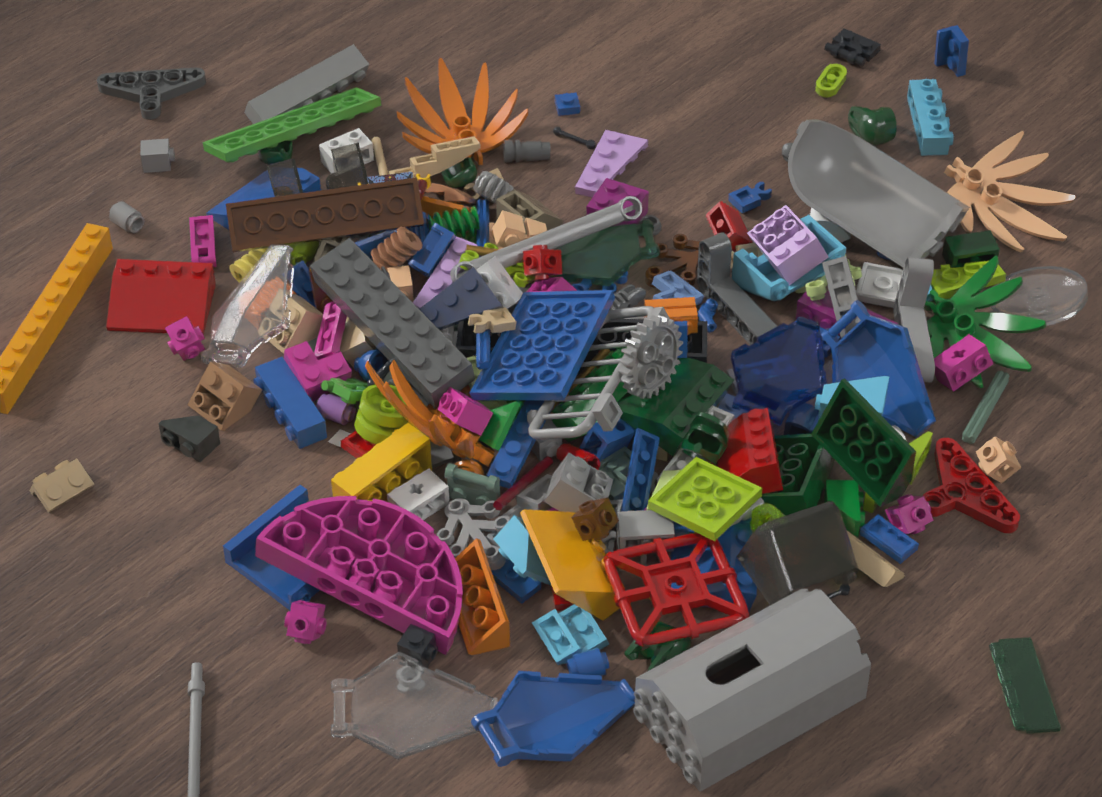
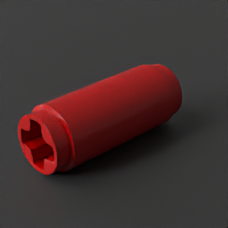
M562 444L558 447L556 456L560 462L570 453L575 457L584 459L588 465L599 470L600 460L596 455L571 444Z

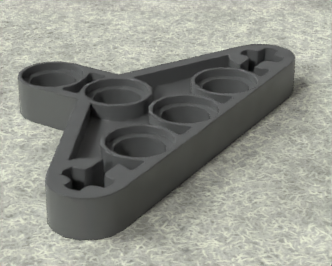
M201 68L105 73L97 78L98 89L101 93L140 103L141 115L147 120L156 119L161 115L162 102L201 88L206 84L205 71Z

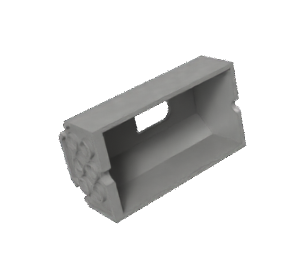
M800 589L636 677L634 691L635 708L633 711L637 720L648 727L653 740L656 743L667 745L666 753L671 762L677 763L683 770L686 780L690 784L693 783L701 792L865 699L871 663L867 653L861 654L860 646L857 642L861 638L856 627L825 593L818 589L811 592L808 589ZM751 653L761 663L759 667L724 685L714 684L707 679V677Z

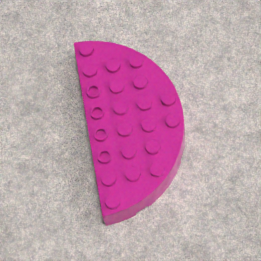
M357 496L322 498L299 505L294 508L293 512L284 517L279 516L256 538V557L402 633H405L410 624L435 634L438 651L445 655L449 651L457 632L462 606L463 589L459 567L446 542H442L434 533V529L428 523L410 511L378 499H373V501L356 499Z

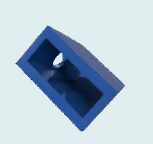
M619 419L613 431H603L597 422L587 432L579 448L596 455L602 461L624 446L627 447L635 435L636 429L622 419Z

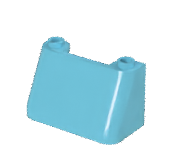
M810 215L800 219L817 237L829 258L823 262L845 256L846 247ZM741 249L734 253L731 278L743 291L776 301L783 299L786 295L805 286L807 283L824 276L825 272L822 263H820L789 286V283L777 273L764 255L757 257L752 252L748 253L746 250Z

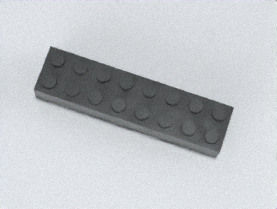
M350 238L310 265L315 283L391 363L393 360L396 361L404 377L435 409L439 407L440 399L449 387L460 391L475 380L472 363Z

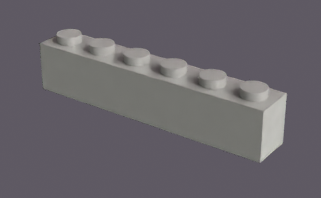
M353 44L248 101L244 113L255 124L328 98L335 91L341 92L346 89L353 81H361L366 76L369 63Z

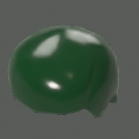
M283 141L278 143L276 147L258 150V157L263 163L273 167L285 165L292 158L293 141Z
M467 157L441 173L449 187L463 189L467 184L472 183L476 179L478 172L472 159Z

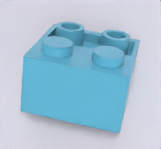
M514 515L494 538V541L500 547L498 551L502 556L514 563L513 569L521 577L526 578L528 576L534 581L551 585L523 519Z

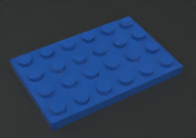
M613 290L524 292L512 313L513 318L517 321L515 330L501 333L490 354V368L487 370L483 368L469 392L472 399L487 401L565 400L615 300Z

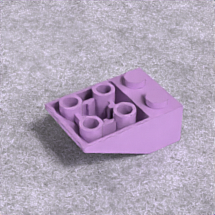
M787 205L775 211L773 215L757 224L747 233L777 273L789 283V286L829 258L817 237Z

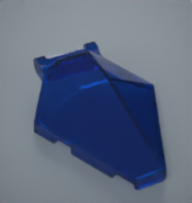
M797 317V320L789 325L783 323L757 337L756 343L750 346L744 344L733 350L731 363L738 393L734 398L732 409L738 411L743 409L749 412L753 409L768 408L770 419L773 420V423L781 425L786 413L817 397V394H822L824 385L827 384L826 371H824L825 360L822 336H820V324L804 317Z

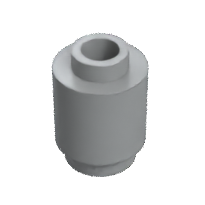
M123 201L111 207L110 221L127 232L136 233L141 230L144 225V218L139 211Z

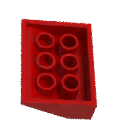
M117 259L112 276L107 331L167 333L165 327L187 316L194 328L199 326L204 335L216 286L213 263Z
M768 408L753 409L747 413H742L728 425V445L715 466L761 487L762 494L783 490L775 437Z

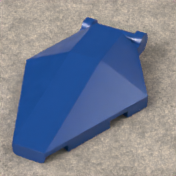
M856 300L851 305V309L831 328H826L821 333L832 351V383H838L844 378L847 381L888 376L889 383L883 418L891 426L896 425L917 438L936 422L908 328L871 316L863 303ZM858 316L861 321L841 340H838L837 335Z
M518 671L496 706L492 710L475 715L471 720V724L484 737L494 753V760L499 767L506 766L516 759L571 762L635 705L634 691L625 679L621 681L602 680L601 675L559 673L558 678L541 677L540 672ZM490 724H493L494 732L490 727Z

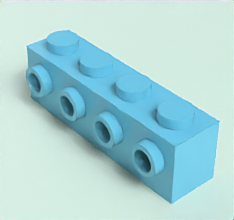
M936 79L909 80L907 99L921 156L948 155L949 146L953 145V132H949V117H945L946 104L945 102L942 103V89L938 88Z

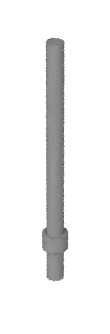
M198 662L191 665V681L188 683V695L190 696L188 797H199L201 713L202 697L205 695V682L202 681L203 665Z

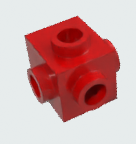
M534 245L533 250L523 251L524 276H534V280L544 281L549 280L550 276L562 274L561 250L548 249V245Z

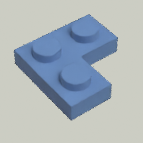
M671 270L654 276L652 285L658 288L661 293L655 294L653 299L695 297L696 305L702 303L704 295Z

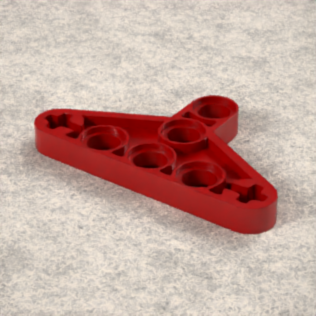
M939 439L935 445L934 456L940 486L923 494L926 501L934 500L940 504L938 507L930 506L932 517H937L956 509L1000 532H1015L1020 521L1018 511L954 439ZM962 464L965 465L968 469L965 471H960L956 469L955 466ZM979 482L983 487L974 488L970 483ZM957 491L962 496L955 498L950 496L948 492ZM985 500H996L998 505H988Z

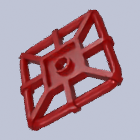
M697 532L664 540L656 538L650 543L608 552L603 558L605 571L615 594L614 602L617 607H620L629 633L635 640V644L641 647L686 637L691 639L698 638L699 634L729 628L750 616L747 604L736 581L737 574L735 569L730 567L718 539L713 541ZM698 543L689 557L670 560L666 551ZM710 547L720 570L701 574L697 562L706 548ZM656 553L661 563L644 566L628 558ZM618 567L641 577L645 586L625 591L616 568ZM718 582L725 583L734 604L710 594L706 585ZM671 583H676L677 586L682 587L679 589L671 588ZM650 598L654 610L640 630L630 603ZM706 605L730 616L696 623L691 609ZM681 611L687 626L650 634L662 615Z

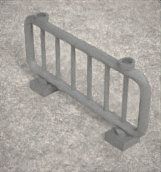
M641 306L609 310L601 328L605 323L614 319L647 316L646 318L650 319L651 315H661L669 318L664 307ZM637 325L600 328L598 334L637 330ZM626 342L592 345L590 350L621 348L628 345ZM620 359L583 362L581 367L618 365L611 376L579 378L573 382V384L608 381L601 393L566 396L565 400H545L538 411L530 410L527 415V421L530 424L528 428L529 435L537 440L578 437L588 432L596 421H598L603 431H613L623 414L612 395L623 375L618 372L623 366L619 362ZM597 399L590 411L549 414L556 402ZM586 417L581 424L575 427L539 429L544 420Z

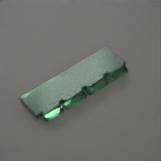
M1031 637L999 639L998 642L991 643L989 649L993 662L996 664L995 668L1000 684L1003 687L1002 690L1008 709H1010L1015 730H1026V733L1060 732L1061 727Z

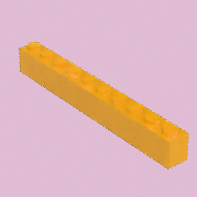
M86 224L1 354L0 413L8 414L112 251L113 246L108 227Z

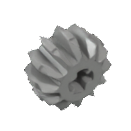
M483 171L478 176L473 187L476 193L495 205L496 199L514 190L513 186L488 171Z

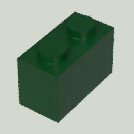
M991 230L945 237L942 255L946 264H950V268L964 267L965 263L990 261L996 255L999 257L1000 249Z

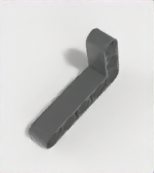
M721 232L702 240L699 243L697 284L701 293L707 299H714L718 303L717 310L759 355L763 356L785 345V338L780 328L730 277L732 246L728 236Z

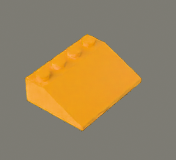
M523 509L520 512L555 594L603 621L620 607H617L614 602L615 594L603 562V558L606 555V546L602 540H582L571 518L576 512Z

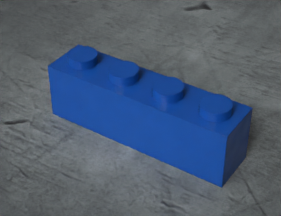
M280 357L256 366V378L253 379L254 384L262 389L261 392L264 394L266 405L269 409H274L277 422L285 426L288 439L290 441L294 440L299 449L326 439L327 432L324 418L284 358Z

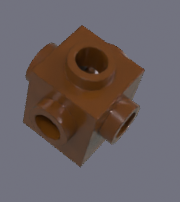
M608 497L588 500L579 506V510L571 517L583 541L590 539L599 541L606 538L610 534L609 531L619 522Z

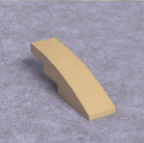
M475 136L430 145L432 154L409 158L411 167L388 172L389 174L412 172L414 177H416V174H420L421 178H426L427 174H430V176L435 175L461 162L480 149L481 146Z

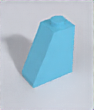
M880 376L848 381L883 417L889 377ZM840 382L825 384L822 395L817 394L815 409L819 410L818 421Z

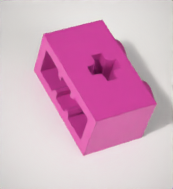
M969 334L934 358V374L937 381L954 392L993 365V361L986 345Z
M449 387L447 392L442 395L438 410L455 424L480 436L493 414L492 411L477 400L452 387Z

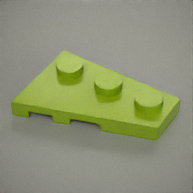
M989 261L965 263L964 267L950 268V264L940 265V269L933 270L930 285L938 293L939 297L950 299ZM999 265L985 287L1006 281V273Z

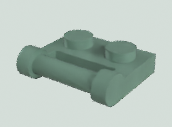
M452 463L447 465L445 478H447V486L449 487V499L463 498L470 505L483 506L487 501H496L500 497L499 477L493 475L487 477L466 471Z

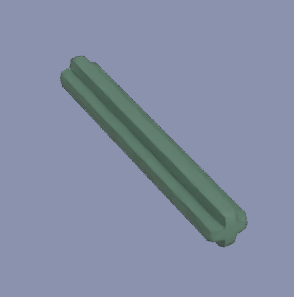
M1000 370L994 376L962 433V440L969 444L975 443L1009 382L1010 376L1007 372L1004 373Z

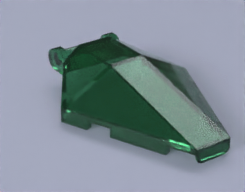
M648 219L641 221L640 224H616L555 248V250H561L562 274L550 277H563L569 282H576L577 278L591 279V284L610 286L623 273L628 271L631 265L640 260L656 258L660 254L659 246L655 243L653 235V222ZM638 236H644L645 247L640 248Z

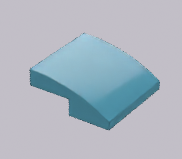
M575 604L559 614L554 609L532 622L557 665L566 664V660L571 659L572 655L596 648L600 650L609 645L608 640L592 615Z

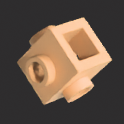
M995 436L976 451L980 460L978 464L981 470L1000 483H1003L1021 469L1015 456L1017 451L1009 441L1004 442Z

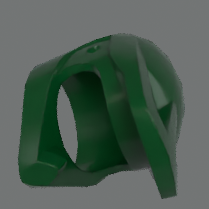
M858 106L850 108L848 123L856 136L873 146L883 145L895 138L897 123L891 108L880 107L876 110Z
M699 412L690 424V431L687 437L683 439L681 451L693 459L698 457L710 464L716 465L727 448L729 431L726 425L717 417Z
M658 621L650 634L675 629L676 627ZM689 637L651 645L641 651L642 647L635 644L634 640L626 649L624 655L631 661L651 659L648 672L690 649L692 642Z

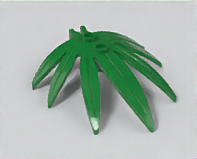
M997 255L979 269L950 300L939 297L934 289L930 291L931 298L935 300L936 305L933 302L926 301L924 309L931 311L934 315L926 321L929 337L931 338L933 357L935 358L943 352L944 340L947 339L951 347L970 334L986 345L993 363L1013 370L1030 372L1032 370L1031 365L1017 351L980 326L1004 333H1028L1044 329L1046 321L1013 314L975 312V310L988 308L1004 301L1023 284V279L1020 276L981 292L997 269L999 263ZM981 374L970 380L978 388H983Z

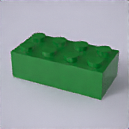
M624 347L610 351L602 360L622 358L624 353L621 350ZM618 364L595 367L585 378L611 376ZM608 381L578 384L568 395L601 393ZM621 381L612 394L616 402L628 392L627 389L623 388L624 382ZM597 399L559 402L551 411L553 414L590 411ZM586 417L551 420L557 428L575 427L581 424ZM581 436L573 437V438H564V439H565L567 442H570V441H573V440H575V439H577V438H579V437H581Z

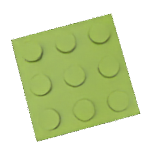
M695 457L648 500V509L715 541L762 496V488Z

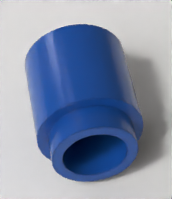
M599 648L572 655L571 659L566 660L569 674L606 675L605 669L610 668L606 653H600Z

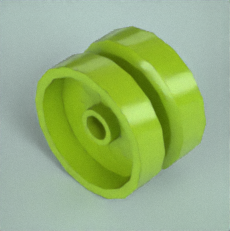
M376 384L368 386L363 390L354 424L357 433L362 438L373 444H378L392 435L395 430L409 423L389 403ZM390 385L395 395L406 405L396 386Z

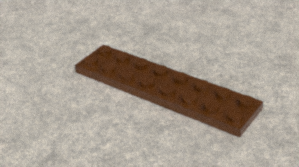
M417 177L226 204L233 253L397 230L400 227L424 226Z

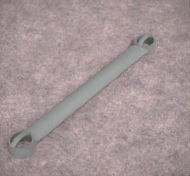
M628 196L617 204L469 262H460L451 269V280L455 282L471 268L478 269L494 256L497 257L504 268L524 261L523 251L533 250L534 245H548V249H555L623 221H632L641 215L642 204L636 197ZM625 201L633 203L632 206L623 209ZM632 210H636L635 215L632 217L627 216L625 214ZM460 266H465L469 269L457 274V269Z

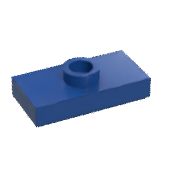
M879 514L860 528L861 536L899 564L918 550L919 543Z
M506 559L505 564L500 569L491 570L494 580L522 604L541 590V582L534 581L528 576L526 578L521 577L513 569L514 563Z

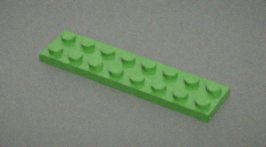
M356 87L203 142L204 151L225 162H235L241 156L257 154L258 150L263 148H273L280 142L295 140L299 135L314 133L318 128L333 126L337 121L353 119L359 113L372 112L373 108L381 106V99L377 95Z

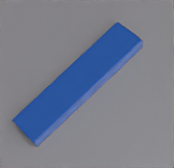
M639 428L635 431L621 512L644 511L647 508L660 437Z

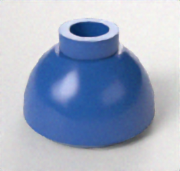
M380 350L367 351L354 361V370L359 372V375L366 382L371 379L365 367L367 360L376 372L387 362L385 355Z

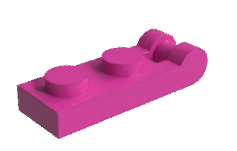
M213 215L189 217L192 262L213 263V268L217 267Z
M334 302L326 304L314 351L317 360L340 351L347 315Z

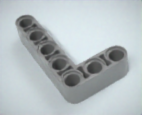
M907 257L894 302V321L898 325L908 328L924 382H932L935 373V362L924 305L933 276L934 263L930 259Z

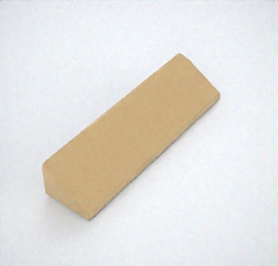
M815 511L811 521L806 523L805 527L807 530L881 586H890L904 578L905 575L902 571L826 514Z

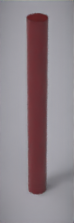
M546 456L493 503L494 508L498 511L502 510L553 464L552 458Z

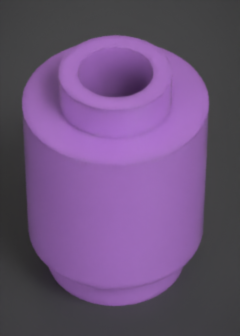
M331 393L328 395L322 394L318 399L316 408L323 418L342 425H346L353 420L356 413L354 404L345 403L341 400L342 397Z

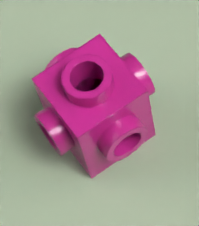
M187 316L165 327L171 339L167 342L174 355L179 354L183 361L195 358L200 352L205 350L202 343L205 337L199 326L194 328Z
M906 494L897 499V504L885 509L890 523L905 534L919 533L926 529V524L933 521L930 505L924 496Z
M302 600L291 603V610L287 612L284 623L285 628H287L286 636L295 637V642L310 644L311 641L320 638L324 634L327 620L324 618L325 605Z

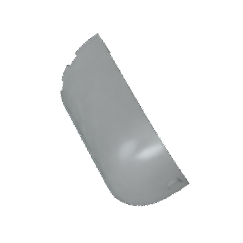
M813 119L803 121L796 131L798 135L792 144L788 158L789 178L796 194L808 206L903 268L907 257L925 259L928 255L933 257L943 246L944 243L941 240L947 232L953 233L970 208L870 143L843 128L825 121Z

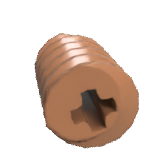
M400 227L397 229V232L391 234L390 238H386L384 243H380L377 248L371 250L372 261L379 269L384 266L388 272L387 268L401 266L404 261H407L417 251L421 250L423 244L415 233L405 227Z

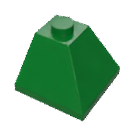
M516 400L491 409L490 411L493 414L479 440L499 451L525 400Z

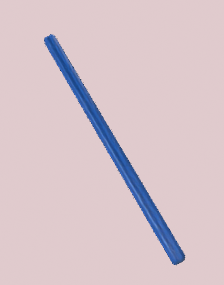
M479 199L477 201L479 230L476 229V244L484 247L485 243H489V201L487 199ZM486 329L483 333H476V367L479 370L490 368V329Z

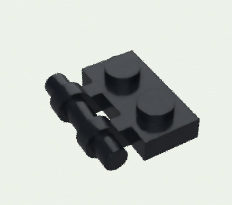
M844 28L832 39V44L826 43L824 50L830 52L831 56L846 59L852 65L864 66L866 61L869 62L880 52L881 44Z

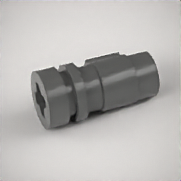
M504 140V163H512L513 160H515V163H519L520 160H550V142H520V140L512 142V140Z

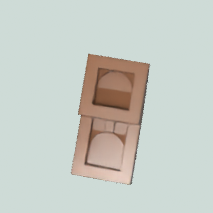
M431 183V186L425 191L434 195H444V201L476 204V199L471 195L452 187Z

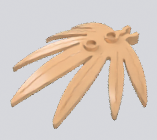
M1024 131L999 144L982 157L972 168L964 165L963 161L957 156L952 166L949 164L944 172L957 182L947 193L970 207L960 222L965 232L968 234L973 230L972 205L984 226L991 230L998 240L1018 252H1023L1024 248L993 214L1014 228L1037 237L1065 241L1067 236L1008 199L1030 205L1053 206L1072 203L1076 197L1075 195L1052 190L996 182V180L1011 179L1028 173L1047 160L1049 153H1042L1017 159L996 167L1015 150L1024 135Z

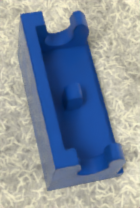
M434 223L431 231L422 243V249L417 251L413 259L410 260L409 267L429 278L455 240V234Z

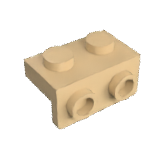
M77 458L71 462L68 460L61 462L55 467L56 471L49 475L43 473L32 481L34 484H32L29 491L32 495H37L48 513L93 487V481Z

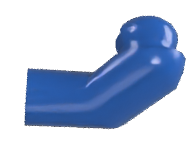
M707 299L706 303H703L697 312L699 321H707L708 333L713 332L717 328L716 323L712 319L718 308V303L714 299Z

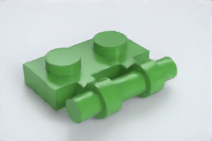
M331 378L330 380H324L321 384L323 390L335 393L342 397L341 400L349 404H356V401H361L363 390L368 387L367 383L355 378H348L346 381L340 378Z

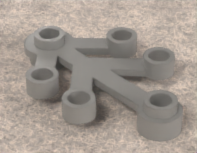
M457 498L446 505L445 515L448 521L445 528L438 531L437 536L442 542L445 541L447 545L452 544L455 540L453 534L458 523L463 525L456 544L449 547L454 558L467 547L470 537H472L473 540L476 538L481 540L491 570L500 569L505 564L506 559L498 551L499 547L491 545L481 531L499 533L504 527L501 525H506L509 518L507 516H500L495 521L472 520L470 517L486 516L489 519L496 518L500 511L494 508L493 503L495 501H487L482 506L470 505L466 499Z

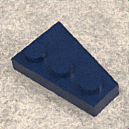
M473 267L419 310L439 330H443L469 319V316L472 314L482 315L484 310L504 307L478 271Z

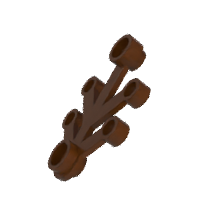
M676 234L673 237L674 248L696 250L694 252L668 249L665 243L655 244L654 256L656 258H672L677 260L662 267L655 265L649 267L645 273V283L650 287L656 288L652 285L654 276L670 270L674 272L687 266L686 271L682 272L681 278L691 286L694 285L696 282L695 272L698 263L700 241L687 240V236L684 234Z

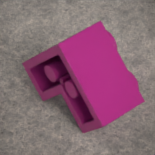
M307 341L284 350V360L312 402L318 400L322 394H330L329 391H325L321 387L324 380L340 378L346 381L348 378H351L352 371L341 352L317 360Z

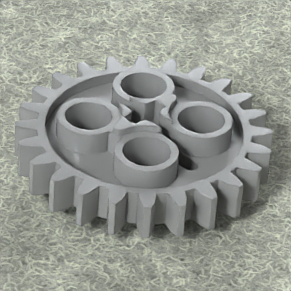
M651 315L650 319L644 318L643 324L637 323V331H630L632 338L631 340H625L628 346L621 350L625 355L619 360L623 366L618 370L619 373L623 374L620 381L624 382L623 388L627 389L628 393L642 399L645 397L650 399L652 394L658 395L659 389L665 390V382L671 383L670 375L671 373L676 374L674 367L680 364L677 357L683 353V351L679 350L683 341L678 340L682 333L678 331L679 325L674 324V320L661 315Z

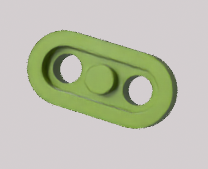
M840 64L828 65L816 81V93L824 98L836 95L846 80L847 69Z

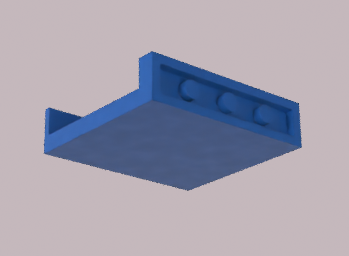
M302 485L297 486L223 545L225 562L289 610H291V603L298 600L309 602L311 597L320 590L256 557V538L279 516L284 517L293 512L295 507L310 502L308 490Z

